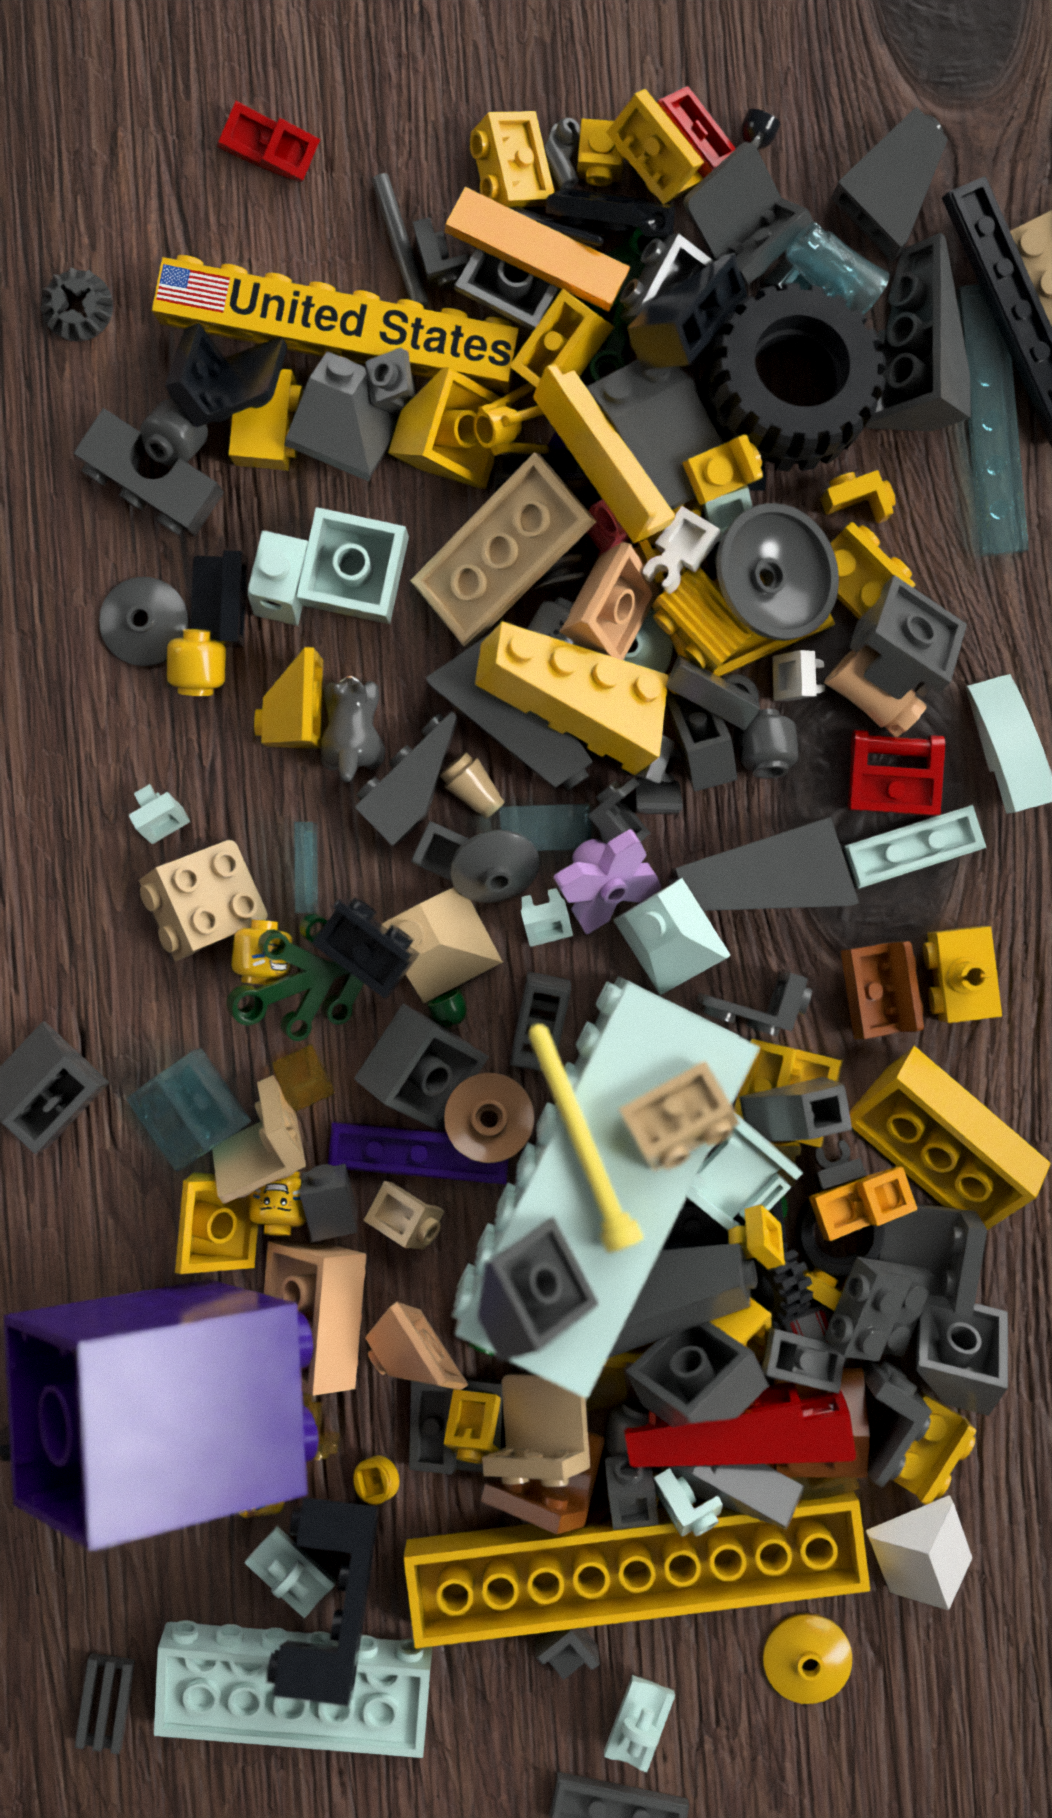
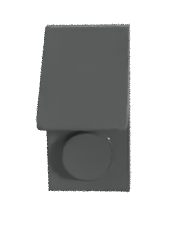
M770 1328L762 1372L769 1379L839 1393L845 1357L830 1343Z

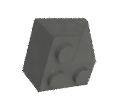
M710 1322L657 1340L625 1371L642 1405L671 1427L695 1422L737 1418L768 1387V1383L753 1351Z

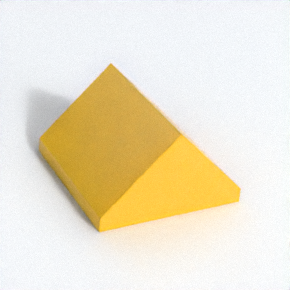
M194 1172L183 1181L175 1273L190 1274L255 1268L258 1224L252 1222L249 1215L251 1194L222 1203L217 1193L215 1174Z

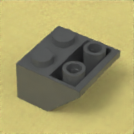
M43 1021L0 1066V1121L36 1154L48 1148L110 1082L53 1028Z

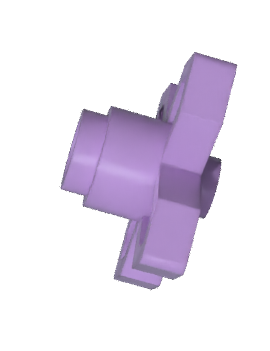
M627 830L608 843H603L599 839L585 841L574 851L572 856L574 863L554 875V880L568 903L575 902L571 910L586 934L609 922L617 903L621 901L640 903L662 888L648 862L642 863L646 853L632 830Z

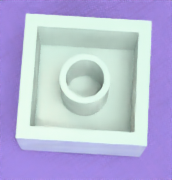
M316 507L297 592L298 600L303 606L390 624L409 539L406 526Z

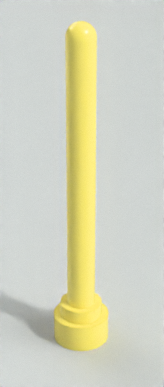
M536 1024L530 1028L529 1038L604 1220L600 1222L603 1231L599 1235L607 1253L623 1249L643 1239L636 1219H630L627 1211L622 1212L548 1030L545 1026Z

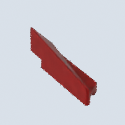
M791 1382L768 1386L737 1418L695 1422L671 1427L653 1412L649 1411V1424L635 1428L628 1427L624 1430L629 1463L632 1467L852 1462L856 1459L851 1415L842 1390L839 1393L831 1392L800 1400L796 1385Z

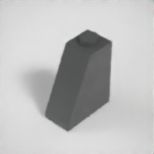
M917 106L838 181L831 197L834 203L891 262L899 257L908 241L948 140L940 123L933 116L925 115Z

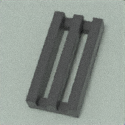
M91 1653L87 1662L75 1748L84 1749L85 1745L93 1746L92 1751L101 1752L103 1748L111 1749L110 1753L112 1754L120 1753L124 1739L135 1659ZM103 1666L105 1669L95 1733H89L98 1668ZM115 1668L123 1669L113 1736L105 1735L114 1672Z

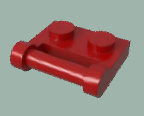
M853 730L851 737L848 810L940 816L945 757L944 736L929 735L928 739L896 738L869 735L867 730ZM868 753L926 757L927 768L916 769L867 765Z

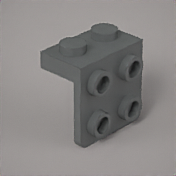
M743 142L685 196L683 203L713 261H717L726 254L735 253L743 282L748 285L754 279L760 277L767 270L768 266L787 248L796 244L801 235L814 224L808 209L781 198L757 147L749 142Z
M779 971L767 1013L700 992L697 1001L706 1005L704 1013L709 1016L734 1023L736 1015L749 1018L748 1027L778 1037L780 1028L793 1031L797 1014L805 1015L811 999L812 989L806 988L808 978Z
M866 1360L862 1367L864 1382L875 1398L890 1406L869 1438L868 1475L873 1483L883 1487L889 1479L894 1480L901 1473L906 1461L904 1455L913 1441L921 1440L930 1426L931 1418L929 1416L932 1410L916 1391L917 1387L906 1379L907 1374L886 1360H884L881 1366L872 1360Z

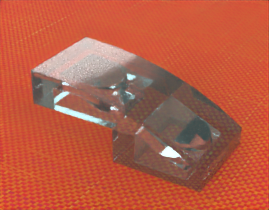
M589 804L500 807L501 830L514 831L524 835L534 844L537 851L576 850L579 845L591 840L590 817L588 816L590 814Z

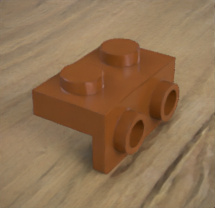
M910 941L881 943L841 950L854 1039H869L899 1032H917L924 1029L923 1004L919 995L916 975L917 964Z

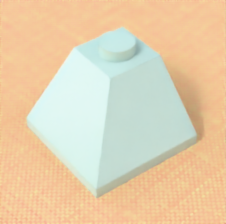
M682 878L613 919L660 995L730 956V953Z

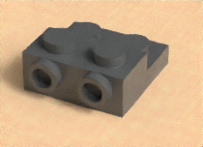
M679 233L653 239L641 255V262L645 264V267L638 280H631L620 295V302L624 307L619 318L630 325L648 304L714 263V261ZM719 330L691 364L696 366L705 363Z
M857 1257L829 1322L824 1339L843 1357L879 1361L882 1354L904 1356L936 1276L927 1268Z

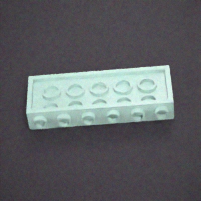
M189 1620L167 1622L157 1654L154 1736L423 1758L433 1646L415 1649L414 1639L388 1640L362 1635L353 1699L349 1706L275 1697L273 1696L274 1684L266 1683L270 1655L275 1650H280L281 1644L291 1640L338 1647L339 1641L330 1640L331 1634L327 1632L302 1633L285 1631L281 1628H242L235 1624L222 1626L205 1625Z

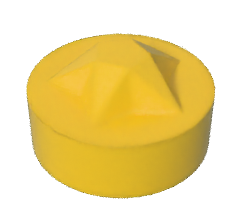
M380 1455L372 1456L360 1462L355 1468L353 1474L354 1488L359 1497L366 1503L372 1505L381 1504L396 1494L399 1488L398 1471L388 1458Z

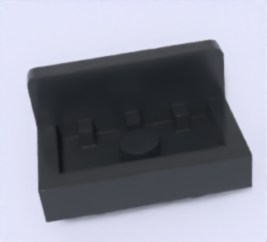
M354 897L352 901L337 899L332 906L336 909L312 944L384 999L389 998L420 955L418 951L411 947L414 939L393 924L388 929L374 919L377 912L359 898Z

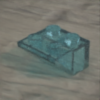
M202 1048L190 1052L126 1098L176 1173L251 1122V1119Z

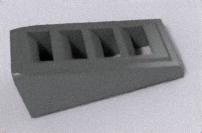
M527 972L509 1065L543 1071L536 1053L522 1050L523 1043L532 1045L529 1032H526L527 1026L532 1027L536 1024H541L547 1030H550L551 1040L558 1053L571 993L570 980ZM537 992L558 996V1000L533 996V994ZM530 1008L555 1012L554 1019L529 1014Z

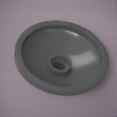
M765 503L754 506L738 515L729 524L721 538L717 553L718 582L728 607L742 624L760 636L782 641L807 635L823 624L831 613L837 598L839 573L836 557L828 538L809 516L788 505ZM760 575H761V576L763 577V579H764V584L762 583V581H761V579H760Z

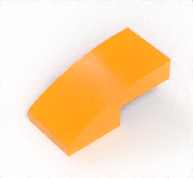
M902 1166L870 1174L809 1196L823 1240L828 1241L869 1225H882L918 1210Z

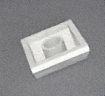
M950 1495L866 1530L890 1593L945 1610L950 1609L972 1560V1555Z

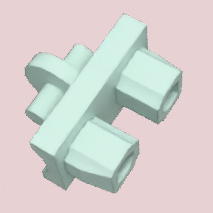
M278 1526L270 1532L245 1561V1564L272 1588L271 1592L277 1598L282 1597L303 1618L312 1611L315 1605L336 1584V1580L300 1546H296V1543Z
M632 1675L605 1746L604 1757L627 1762L639 1770L647 1772L675 1698L674 1690Z

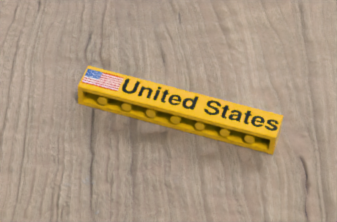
M178 255L176 260L162 257L152 306V312L161 325L185 329L200 323L207 334L256 344H262L274 338L282 337L287 344V350L321 357L328 351L361 365H366V361L397 348H403L409 353L411 375L432 379L443 367H450L488 390L509 394L513 374L510 364L517 354L519 328L512 327V323L508 320L498 317H487L485 321L468 318L465 312L453 308H443L441 312L426 310L422 304L407 299H400L397 301V304L380 301V297L376 294L362 290L354 291L353 295L335 292L336 289L333 286L322 282H310L309 286L291 283L292 280L287 276L277 273H266L265 277L250 275L244 268L232 264H222L221 268L205 266L201 260L187 255Z

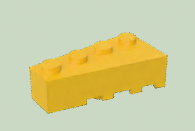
M501 622L481 643L475 685L524 713L532 711L549 722L548 727L561 734H564L566 731L588 743L587 749L601 757L607 754L623 763L621 768L633 775L638 774L660 757L667 693L666 685L668 682L667 674L505 622Z

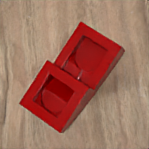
M235 101L216 147L270 172L303 182L321 139L280 117L276 122Z

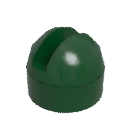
M459 989L444 993L428 1003L433 1018L444 1027L462 1023L467 1012L466 1002Z

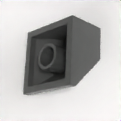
M327 351L308 380L286 436L285 446L369 481L391 444L399 417L371 404L366 367Z
M554 1217L545 1220L485 1263L477 1318L500 1362L539 1352L599 1305Z
M928 1296L917 1325L916 1371L945 1405L989 1416L1008 1389L1007 1311L975 1303L973 1316L957 1315L953 1313L946 1297Z

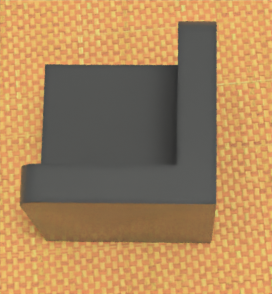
M429 821L411 863L452 881L450 876L451 860L458 848L469 839Z
M584 1628L543 1632L535 1638L536 1659L541 1665L548 1661L563 1680L584 1663L591 1670L600 1665L598 1645Z

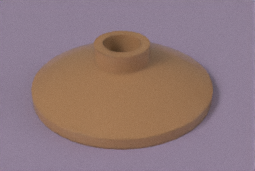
M481 1073L467 1078L453 1090L445 1107L444 1124L449 1140L462 1155L476 1162L497 1163L513 1157L526 1145L534 1126V1110L528 1094L516 1081L502 1074ZM486 1112H493L498 1117L497 1124L492 1128L483 1126L480 1121L481 1116Z

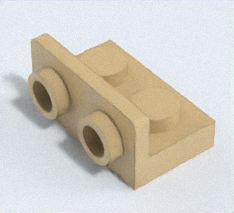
M706 1061L619 1108L653 1171H657L662 1167L664 1170H670L681 1165L689 1158V1152L705 1143L708 1146H712L724 1141L733 1133L732 1128L739 1124L733 1107Z

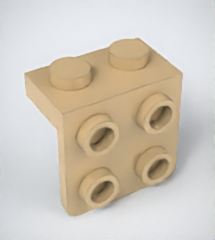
M231 840L156 867L139 880L141 899L145 907L149 911H153L160 927L158 930L160 942L167 952H171L175 962L194 954L205 946L234 935L241 928H251V919H267L266 908L237 844Z
M510 1373L502 1378L501 1384L506 1448L482 1457L483 1476L502 1477L503 1484H521L528 1482L529 1479H541V1485L546 1487L569 1484L570 1477L590 1468L585 1398L537 1374Z

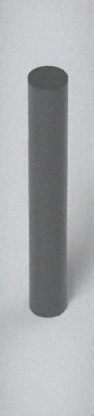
M386 173L376 175L371 181L409 299L425 307L429 304V300L389 176Z

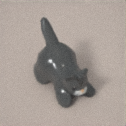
M353 676L343 678L338 684L330 682L324 687V701L329 725L320 741V761L329 771H335L339 767V773L344 782L352 780L357 766H365L369 770H375L381 766L386 752V748L373 726L374 715L380 697L379 686L373 681H368L363 685Z

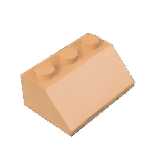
M268 1241L264 1294L297 1303V1311L304 1315L312 1333V1359L308 1366L301 1368L302 1392L314 1396L355 1389L360 1325L362 1321L363 1289L366 1275V1254L334 1245Z

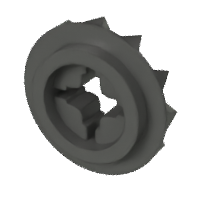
M70 267L67 272L60 275L53 274L52 281L47 288L42 289V306L39 308L47 326L59 337L75 342L86 341L99 335L109 324L113 312L112 295L105 282L89 269L83 271ZM68 291L71 294L74 293L77 298L86 296L82 304L85 308V313L88 315L84 318L81 313H77L74 309L68 312L65 311L70 305L66 295Z

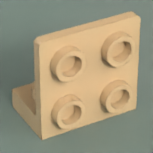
M274 1075L257 1082L260 1101L255 1103V1109L261 1122L212 1145L217 1193L222 1203L245 1197L264 1185L277 1179L287 1178L297 1170L306 1167L296 1112Z

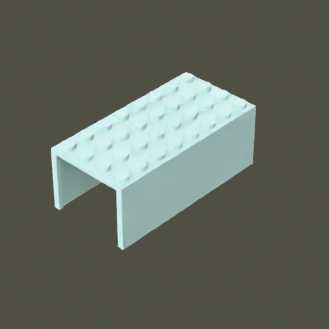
M619 976L614 984L609 981L605 983L595 1004L601 1012L595 1024L587 1021L576 1042L580 1054L575 1065L567 1061L563 1069L622 1212H628L630 1219H636L643 1239L623 1249L610 1253L606 1252L599 1235L603 1231L600 1224L604 1220L558 1106L556 1103L553 1105L547 1102L536 1124L538 1140L535 1145L527 1142L516 1165L518 1167L516 1173H518L516 1176L517 1183L516 1185L506 1184L496 1205L498 1208L495 1222L497 1223L495 1226L487 1223L476 1246L478 1248L475 1254L477 1257L474 1262L476 1266L468 1263L456 1288L458 1290L455 1295L457 1298L453 1306L455 1308L452 1313V1317L457 1319L456 1335L495 1353L477 1318L485 1263L545 1220L554 1217L599 1305L539 1352L509 1359V1361L586 1399L711 1147L705 1143L689 1152V1158L681 1165L670 1170H664L662 1167L657 1171H653L619 1108L703 1061H706L732 1105L760 1048L740 1038L739 1035Z

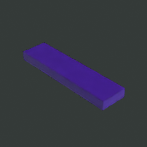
M332 1122L328 1165L346 1164L347 1170L506 1184L508 1159L497 1163H481L471 1160L462 1155L453 1146L447 1132Z

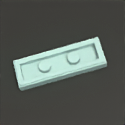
M973 805L843 846L856 889L986 848Z

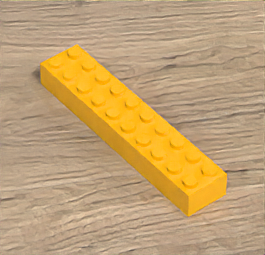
M850 1484L804 1489L787 1530L722 1506L721 1513L716 1516L719 1522L713 1528L699 1536H695L691 1531L681 1537L665 1508L660 1507L657 1508L659 1525L613 1530L611 1514H608L597 1524L560 1534L552 1533L534 1524L407 1539L403 1558L415 1649L869 1592L870 1583L859 1499ZM706 1502L693 1503L692 1506L696 1509Z

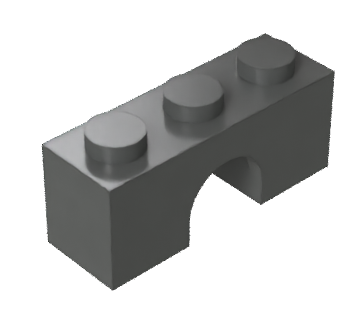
M103 408L73 453L85 464L81 471L102 486H105L109 480L120 487L122 490L118 496L138 510L142 511L144 506L147 505L158 512L159 516L156 521L179 536L182 530H185L195 537L224 494L219 484L180 458L167 475L158 479L142 477L139 471V463L146 450L141 440V432Z

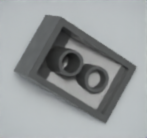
M637 359L587 386L586 388L670 509L674 510L695 498L696 495L682 462L723 443L689 378L679 366L642 370Z

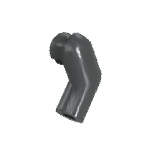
M569 117L561 119L559 123L552 127L544 145L549 171L559 190L572 188L579 181L570 158L580 136V126L574 119Z

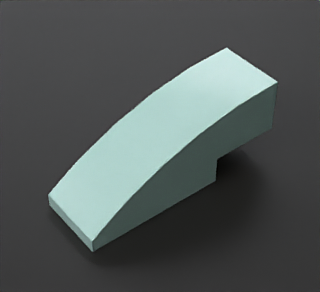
M1011 674L966 686L990 772H995L1006 814L1052 802V773L1031 716Z

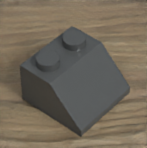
M403 1003L354 1080L383 1104L441 1132L445 1125V1107L451 1093L461 1082L477 1075L489 1056L436 1021Z

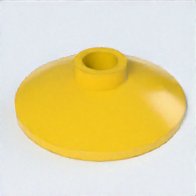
M801 1613L784 1619L771 1631L764 1645L763 1665L770 1684L780 1695L796 1703L815 1704L830 1699L843 1688L852 1669V1651L846 1635L835 1622L818 1614ZM808 1659H814L818 1662V1665L815 1669L806 1671L802 1668L803 1663Z

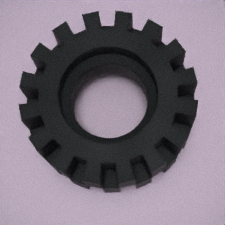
M783 1242L785 1265L767 1269L755 1257L747 1259L754 1261L757 1273V1287L750 1289V1298L771 1313L772 1329H776L804 1314L811 1306L808 1301L813 1299V1291L806 1288L812 1285L811 1276L804 1277L802 1272L807 1267L804 1262L797 1263L796 1258L799 1254L794 1249L787 1252L788 1244Z

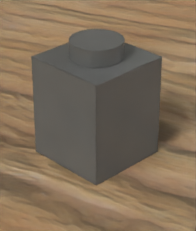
M324 1164L316 1166L308 1172H303L301 1174L300 1197L312 1241L315 1242L357 1233V1206L346 1164L337 1166Z

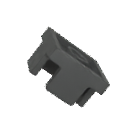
M893 575L883 586L878 601L857 622L849 648L858 652L867 644L880 653L866 668L864 678L895 699L904 697L916 684L915 692L923 697L932 688L940 693L951 683L967 624Z

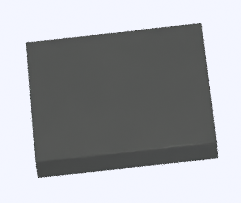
M478 248L474 251L454 288L455 291L532 331L535 330L562 290Z

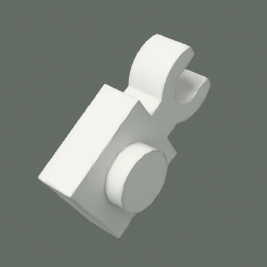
M683 506L676 513L672 524L665 528L655 542L657 549L663 554L650 559L643 569V575L649 582L654 579L657 573L661 571L668 572V577L662 583L664 591L668 594L674 592L679 586L681 579L679 572L685 566L691 571L696 572L722 536L718 527Z

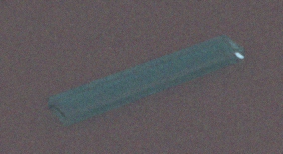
M980 285L960 286L957 290V301L970 372L971 418L968 419L980 557L1025 553L1029 550L1012 357Z

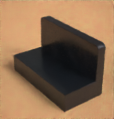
M223 550V557L195 556L193 558L190 629L211 631L210 639L220 641L225 647L244 648L248 559L242 551Z

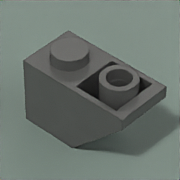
M826 1077L740 1096L743 1120L768 1141L811 1140L852 1130L845 1085Z

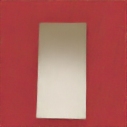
M534 452L410 581L464 647L470 648L597 521L540 454Z

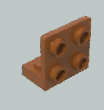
M588 1431L590 1468L570 1477L569 1484L546 1487L541 1485V1479H529L528 1482L521 1484H503L502 1480L490 1482L484 1486L481 1502L555 1534L583 1528L604 1446V1438Z

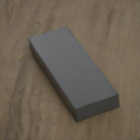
M557 1772L549 1818H687L689 1801L688 1798Z

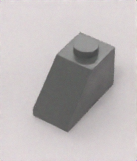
M672 694L666 696L679 751L682 754V762L694 792L738 780L732 739L723 718L681 695Z

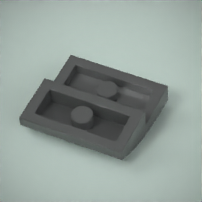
M464 1378L468 1386L462 1390L496 1394L501 1398L493 1444L499 1450L506 1448L502 1380ZM411 1381L409 1470L453 1474L456 1470L483 1472V1463L474 1464L456 1459L457 1453L443 1444L453 1388Z

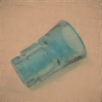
M815 222L809 223L803 228L786 252L787 260L797 267V273L808 283L825 288L823 294L832 298L837 293L848 300L846 306L854 312L858 308L863 315L878 300L889 279V273L886 270L866 260L843 243L831 231L826 232Z

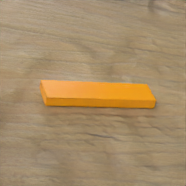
M467 187L464 188L445 224V233L558 288L564 289L608 312L630 270L629 266Z

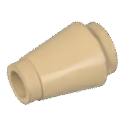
M464 752L440 774V777L446 782L444 788L477 813H480L484 819L494 814L505 802L478 757L473 759L467 752Z

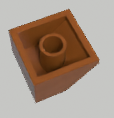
M843 1368L839 1390H842L851 1415L856 1459L852 1462L773 1464L774 1470L787 1477H868L870 1435L864 1372L862 1368ZM772 1379V1385L789 1383ZM795 1384L800 1400L831 1393Z

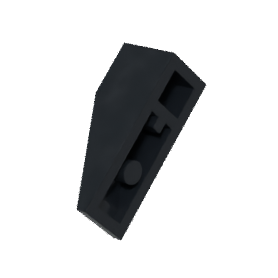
M735 253L724 255L648 304L627 327L631 347L636 352L642 370L690 365L721 328L728 314L733 313L737 304L747 297L748 294Z

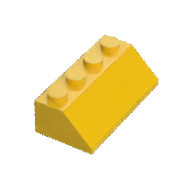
M915 1046L890 1064L849 1111L852 1128L897 1167L902 1166L905 1174L944 1207L976 1211L987 1230L1037 1198L1051 1164Z

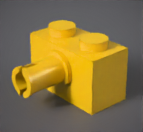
M991 926L929 932V942L923 944V958L927 970L932 969L934 987L929 988L928 997L932 1014H938V1021L955 1023L1002 1017Z

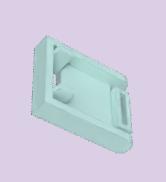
M737 1114L739 1124L732 1128L733 1133L703 1162L687 1194L691 1201L727 1230L741 1226L733 1218L739 1213L745 1219V1208L762 1204L769 1211L791 1188L788 1182L777 1173L781 1167L796 1180L803 1174L788 1157Z

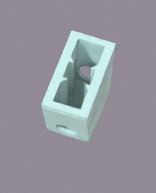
M262 531L248 587V598L255 616L298 626L303 605L297 598V592L308 546L307 540ZM267 601H271V602L277 603V604H279V605H273V604L267 603Z

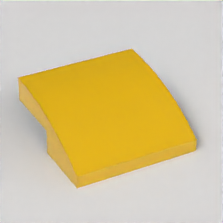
M751 1038L750 1043L760 1048L739 1088L734 1111L743 1119L740 1096L820 1077H826L838 1082L843 1060ZM825 1136L811 1140L792 1141L821 1148Z

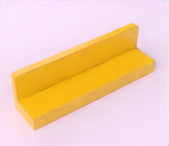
M556 364L545 367L533 398L632 542L635 544L669 527L676 517L576 372L573 370L563 375Z

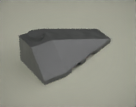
M939 233L908 246L901 251L888 297V302L892 305L886 329L879 330L878 338L881 342L879 344V352L882 351L885 356L886 369L882 373L885 379L883 394L877 401L878 407L865 425L867 428L932 432L971 418L969 366L946 237Z

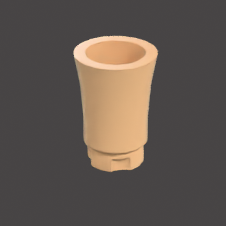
M867 644L858 652L851 650L830 672L824 684L846 697L865 712L879 727H885L890 734L897 738L920 718L927 707L926 704L915 696L916 692L913 688L901 699H895L865 679L864 673L866 668L880 653Z

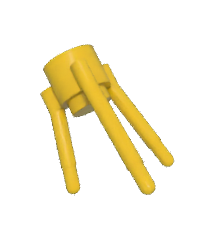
M530 382L491 404L478 407V413L474 419L475 436L483 447H491L493 455L507 452L533 454L534 452L547 454L549 452V447L546 445L512 442L521 433L522 421L545 415L539 406L518 412L507 407L536 388Z

